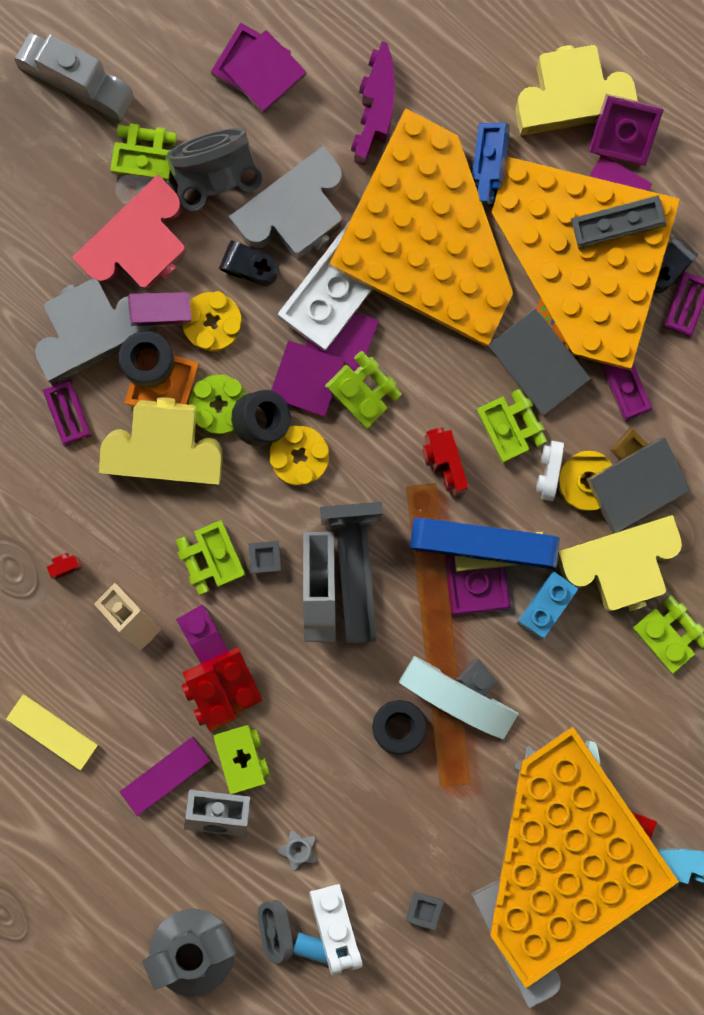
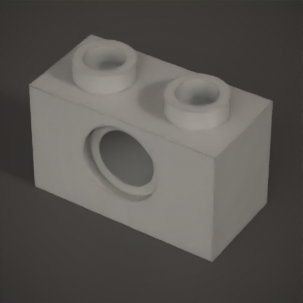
M189 790L184 830L244 837L248 823L250 797Z

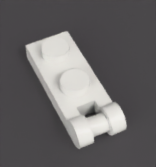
M340 885L310 891L309 897L331 975L341 974L342 970L352 968V970L362 968L361 956L357 949ZM346 948L348 956L338 958L336 951Z

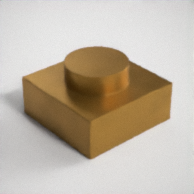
M628 428L610 451L619 460H622L649 444L634 428Z

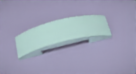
M416 656L412 658L399 680L400 684L436 707L477 729L501 739L505 738L519 714L492 698L490 700L441 673L440 669Z

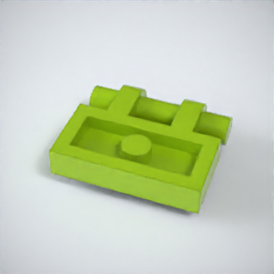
M130 123V126L118 125L117 136L126 137L127 143L115 142L110 168L111 174L150 180L159 175L165 182H170L171 170L166 158L170 150L163 149L164 143L176 145L177 133L167 132L166 128L157 127L156 130L140 128L139 124ZM138 139L153 141V148L138 146Z
M360 351L354 357V360L360 367L354 372L349 366L345 365L325 387L364 428L368 429L388 408L380 399L387 394L395 401L402 393L396 387V382L391 376H386L378 368L379 364L373 357L369 358L363 351ZM367 376H370L378 384L373 390L363 382Z
M521 388L511 393L515 404L508 406L504 396L476 409L501 463L529 451L530 449L525 441L529 437L533 438L537 447L548 442L543 433L545 429L542 423L537 421L531 409L533 404L530 398L525 397ZM521 413L527 428L521 431L513 416Z
M222 520L194 531L198 543L190 546L186 536L175 540L179 552H177L180 561H184L190 574L188 580L191 586H195L199 596L210 591L205 580L214 577L217 586L220 587L245 576V572ZM203 552L209 568L202 571L195 558V555Z
M670 595L662 602L669 610L666 615L662 616L655 608L634 625L632 629L669 673L673 674L695 655L688 646L691 641L695 640L701 648L704 647V628L700 623L696 624L686 613L687 608L682 602L678 603ZM675 619L687 631L682 637L670 625Z

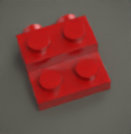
M443 427L427 431L424 436L426 443L423 445L424 449H422L426 466L431 465L433 472L445 469L442 474V480L446 492L451 491L453 498L464 495L468 490V484L452 429L444 431Z
M239 647L183 671L186 682L181 685L188 702L194 699L198 707L193 709L200 726L206 724L209 732L236 720V713L263 701Z

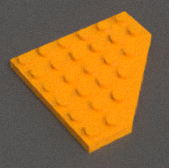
M405 108L328 267L484 347L489 345L513 295L482 202L479 201L480 197L458 135Z
M507 157L501 190L497 191L491 213L525 270L534 289L547 308L556 327L562 334L571 353L576 357L631 371L680 199ZM659 195L666 227L578 249L571 218Z
M570 727L521 761L491 924V938L524 987L527 988L679 882L574 727Z

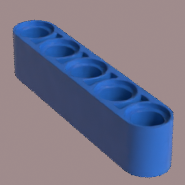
M413 518L409 549L434 554L555 569L557 568L560 537L427 518Z

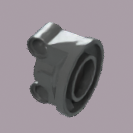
M229 128L201 135L174 147L166 156L172 175L178 184L177 194L180 202L185 209L190 211L201 209L206 203V196L219 194L236 186L247 192L255 191L261 186L263 181L262 173L254 163L246 131L242 128ZM247 169L255 171L254 178L251 181H241L240 177L243 171ZM194 188L199 191L197 199L193 201L184 199L187 190Z
M190 908L177 911L161 922L152 936L149 955L142 960V963L154 990L166 986L175 993L195 996L209 993L224 982L232 969L234 956L237 954L234 946L232 933L222 919L209 911ZM192 943L201 949L203 962L200 967L191 970L185 969L179 964L176 952L183 944Z

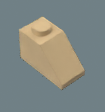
M116 583L94 603L118 632L139 651L161 631L160 627Z

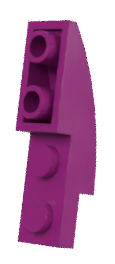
M383 41L379 50L373 49L368 66L372 67L370 76L363 77L359 93L363 94L362 104L371 107H365L360 124L365 126L361 135H355L351 151L355 152L354 162L366 165L374 139L386 142L393 115L395 93L394 68L388 43Z

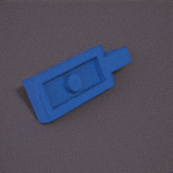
M507 122L479 123L472 177L478 190L479 201L482 202L483 206H493L497 190H501L510 133V125Z

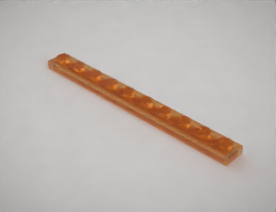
M436 483L406 486L411 531L413 518L440 520ZM413 550L425 662L440 669L441 673L455 680L458 677L445 557L442 554ZM430 703L440 787L471 784L464 722Z

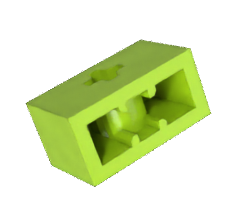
M250 725L213 735L230 794L266 784L265 777L270 776L265 758L259 759L256 748L261 747V742L257 729L251 730ZM243 749L244 754L250 753L251 759L247 761V767H243L241 763L235 762V757L239 756L238 750Z

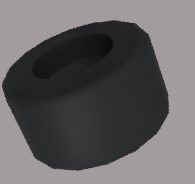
M138 331L130 335L122 343L119 351V365L125 377L134 385L151 388L164 383L171 376L174 368V354L168 341L160 334L152 331ZM144 348H150L158 355L157 365L147 371L141 370L135 363L136 354Z
M264 389L246 394L237 400L232 409L231 421L239 439L249 445L260 446L279 441L285 436L290 427L291 415L289 407L282 396L274 391ZM257 407H260L266 414L267 424L265 429H262L256 422L255 411Z
M395 700L379 708L373 719L372 730L374 738L381 748L389 753L402 755L411 753L420 747L426 737L427 723L419 707L409 701ZM394 716H405L411 723V732L404 739H395L388 732V722Z

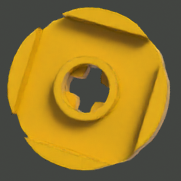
M219 291L201 293L190 301L192 321L190 324H182L189 342L193 346L202 350H208L209 352H219L230 347L236 341L242 323L240 310L236 303ZM208 315L220 318L216 329H212L211 326H204Z
M291 426L285 436L279 441L272 442L270 447V463L276 476L283 482L292 486L307 485L317 481L325 473L329 463L328 446L324 438L314 429L306 426ZM301 448L306 450L304 454L307 457L306 462L299 461L298 464L294 463L292 451H299Z
M582 451L573 455L564 463L559 472L558 487L566 504L581 511L600 509L592 490L585 489V485L580 483V479L585 477V473H591V476L613 465L610 460L605 458L606 456L596 451Z

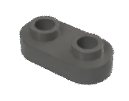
M278 900L264 902L258 909L263 950L267 959L277 964L289 960L293 954L288 912L285 906Z

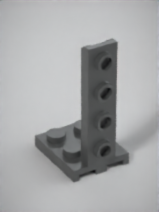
M382 502L320 507L321 526L328 525V529H337L346 644L376 642L367 526H374L377 521H381L383 515Z

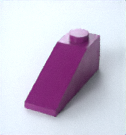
M203 604L176 619L200 663L229 651Z

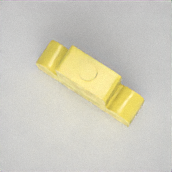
M567 45L558 48L555 52L540 55L537 63L540 88H525L518 97L515 112L520 136L597 123L606 93L635 101L638 100L634 81L629 74L614 72L607 80L603 79L598 49L595 45L578 48Z
M157 398V402L140 400L133 409L132 436L125 430L117 429L111 431L103 440L100 447L99 473L219 485L222 478L223 448L216 439L204 438L195 443L196 406L177 404L175 399Z
M671 515L558 551L557 561L562 577L577 588H582L595 579L606 611L610 612L628 606L629 611H633L647 606L645 600L665 594L666 587L657 560L666 561L675 557L681 550L682 542L674 517Z

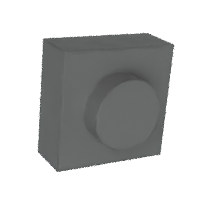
M279 541L248 544L251 574L281 572Z
M480 659L472 660L455 679L457 682L483 696L497 682Z
M414 891L405 921L435 930L444 900Z

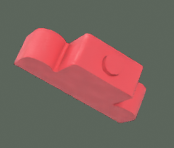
M159 175L155 176L72 258L91 278L101 282L113 280L118 274L119 264L143 288H150L160 277L165 280L176 270L177 267L174 264L187 252V247L164 224L165 220H174L182 212L183 206L178 194Z

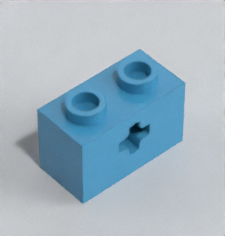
M554 571L551 572L516 623L538 639H544L578 588Z

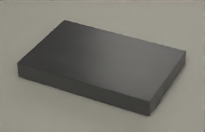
M536 308L488 345L543 416L591 379Z
M662 437L586 479L612 533L619 532L690 491L666 438Z

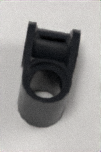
M677 236L667 245L660 273L665 277L660 282L657 281L654 293L666 291L699 255Z
M229 241L219 266L221 271L262 286H268L275 282L278 277V269L272 257L253 250L242 243ZM266 264L270 272H264L261 276L258 267L264 268Z

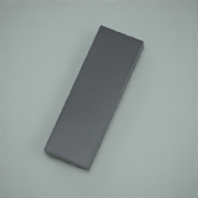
M659 195L571 218L578 249L666 227Z

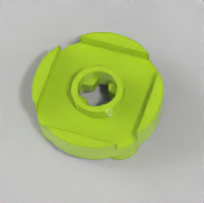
M212 375L196 383L189 398V405H194L197 408L196 424L200 428L213 435H226L234 431L231 421L232 409L236 401L247 394L239 381L226 375ZM217 397H221L222 401L228 402L227 407H223L221 413H216V409L210 407L211 402H215Z

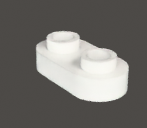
M551 441L550 446L544 445L541 463L546 464L544 475H539L536 492L541 493L542 500H554L564 447L562 442Z

